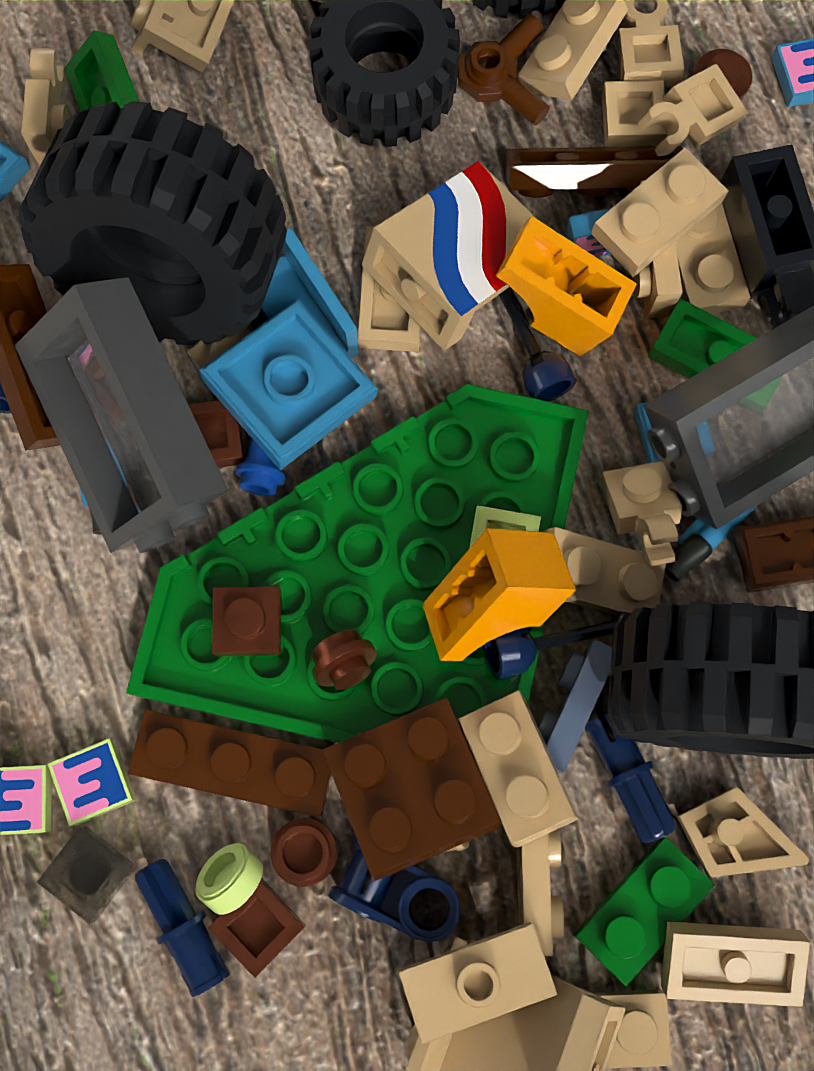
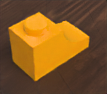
M533 216L522 225L496 274L497 278L515 290L529 306L534 317L530 326L579 357L613 334L637 285L631 279Z
M486 528L422 605L440 661H463L473 651L501 635L529 626L540 627L573 594L576 588L554 533Z

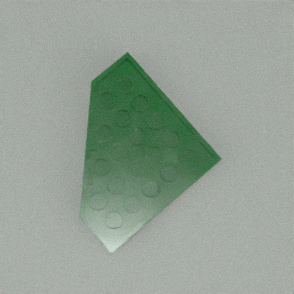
M466 384L447 395L445 401L417 418L412 416L372 440L370 446L342 463L337 461L295 486V491L267 508L262 509L260 507L217 533V538L187 556L182 554L160 567L126 693L135 697L333 743L342 742L447 698L469 746L458 719L518 690L524 695L528 704L539 650L537 651L535 661L527 671L517 676L496 680L489 671L483 645L473 651L463 661H440L422 604L469 550L477 505L541 516L539 532L553 527L565 528L589 410ZM279 586L282 591L281 655L215 656L212 653L213 587ZM545 622L540 627L529 626L525 628L533 638L543 635ZM345 630H356L362 639L372 642L377 651V656L370 665V674L363 681L343 690L335 689L334 685H318L312 674L315 663L311 654L319 643Z

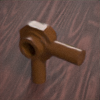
M527 14L499 43L496 41L475 42L459 58L458 86L478 102H496L502 99L534 126H537L545 118L550 106L517 80L516 59L543 33V25L540 20L532 14Z

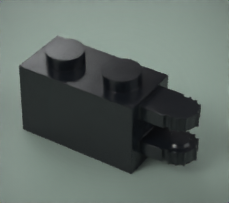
M792 144L733 156L720 181L729 190L722 205L751 297L750 299L761 297L766 316L770 318L769 324L773 326L772 330L814 305V210Z

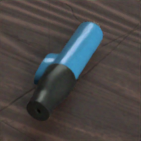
M756 506L717 530L697 519L679 538L677 543L680 547L675 553V562L666 564V575L673 581L678 582L687 572L703 563L712 554V551Z

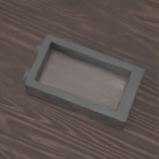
M129 277L73 285L15 345L110 553L136 545L139 553H145L170 542L175 538L173 531L184 529L208 517L210 514L206 505L229 491Z
M814 305L643 405L652 427L647 432L649 443L658 458L667 465L673 481L668 487L671 490L675 489L682 505L681 513L685 516L693 515L717 530L814 471Z

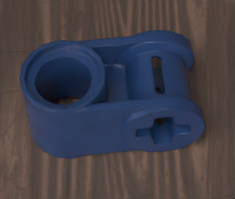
M355 836L352 843L357 848L340 885L332 886L327 896L353 912L373 921L383 922L417 940L425 942L440 941L451 934L458 924L460 915L459 896L454 887L443 878L417 865H412L375 882L371 878L365 893H363L362 887L369 874V869ZM421 889H437L449 901V916L439 926H422L412 915V898Z

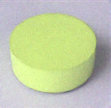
M241 843L221 848L211 856L201 869L196 881V896L216 914L223 915L236 910L256 890L263 873L262 861Z

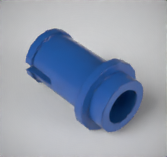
M250 436L244 463H239L235 471L236 475L240 478L239 487L254 495L274 496L277 487L285 483V474L277 468Z

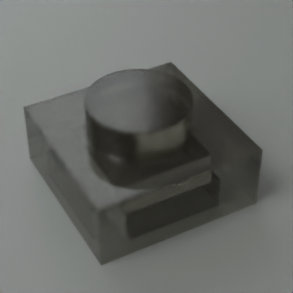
M80 826L37 880V883L85 922L91 924L102 914L137 866L90 828Z

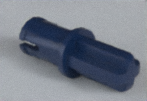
M599 718L587 723L584 729L588 732L610 777V780L606 781L605 784L608 789L615 788L639 840L643 843H651L671 834L676 829V822L650 771L656 767L653 760L646 763L635 741L620 738L614 732L616 740L611 742Z
M158 859L139 870L135 874V881L162 931L155 940L158 945L165 943L182 974L181 976L189 989L191 997L198 996L219 984L231 972L213 944L209 932L202 921L207 916L205 911L194 912L169 862L165 859Z

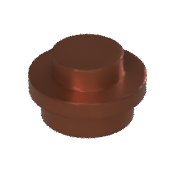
M715 49L705 53L698 60L693 76L717 64L741 100L747 94L752 83V70L747 60L739 53L729 49Z
M356 630L338 632L323 640L312 651L311 657L315 663L312 674L320 686L334 685L337 690L350 688L363 681L370 674V665L375 660L377 651L372 642L362 639Z
M296 819L285 824L277 832L271 845V861L276 873L285 882L298 887H309L320 883L332 872L337 861L338 850L334 835L324 824L313 819Z

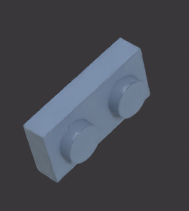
M596 639L586 648L584 654L576 650L572 651L557 683L558 686L567 689L557 713L546 708L537 725L559 774L565 772L611 670L612 647Z

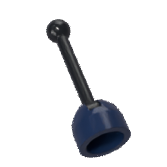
M509 288L499 294V297L530 356L522 372L524 387L530 398L548 402L555 400L571 390L576 384L577 379L563 356L550 351L541 352Z
M627 612L618 613L609 622L535 638L526 628L501 635L483 645L489 671L496 680L517 676L530 668L535 661L538 650L613 634L614 627Z

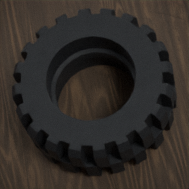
M132 101L125 104L124 108H120L117 102H110L94 106L90 110L78 112L65 121L63 128L57 130L21 204L19 217L22 225L23 240L27 252L32 254L34 265L42 276H50L53 279L54 289L63 296L75 284L129 277L159 342H162L164 339L175 340L177 345H193L197 341L202 340L205 344L219 342L227 336L231 337L249 326L250 322L258 316L262 308L287 235L284 207L280 196L275 195V186L265 169L257 170L254 167L253 156L240 144L232 146L224 140L223 131L207 122L204 127L187 120L188 113L170 107L162 112L153 110L151 103Z
M690 602L689 605L661 604L656 605L655 608L642 607L634 609L632 613L627 612L616 624L613 631L607 717L613 732L618 737L630 739L631 741L651 743L663 747L683 748L685 750L752 755L756 757L814 759V611L798 610L797 607L779 605L774 607L757 606L754 603L732 602L731 604H713L711 602Z

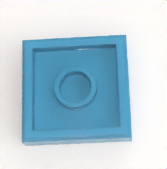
M298 298L199 370L200 379L279 470H282L376 398L378 392L376 385Z

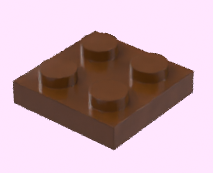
M447 698L323 749L374 882L502 827L501 819Z

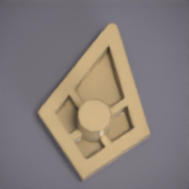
M732 787L676 816L707 877L713 878L803 866L809 863V858L738 787Z

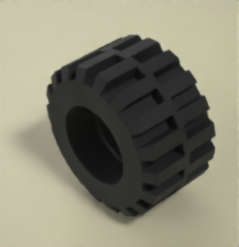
M324 0L320 5L321 17H314L310 27L311 40H309V51L315 97L317 103H321L322 114L328 122L331 123L337 120L338 131L348 138L354 132L358 133L360 143L372 146L374 139H385V147L397 146V138L405 136L409 143L421 139V128L425 127L432 132L439 126L441 113L448 115L453 105V95L456 93L460 34L459 29H455L456 18L451 8L442 9V0ZM377 52L398 53L412 61L411 64L403 69L384 73L368 70L358 64L364 57Z

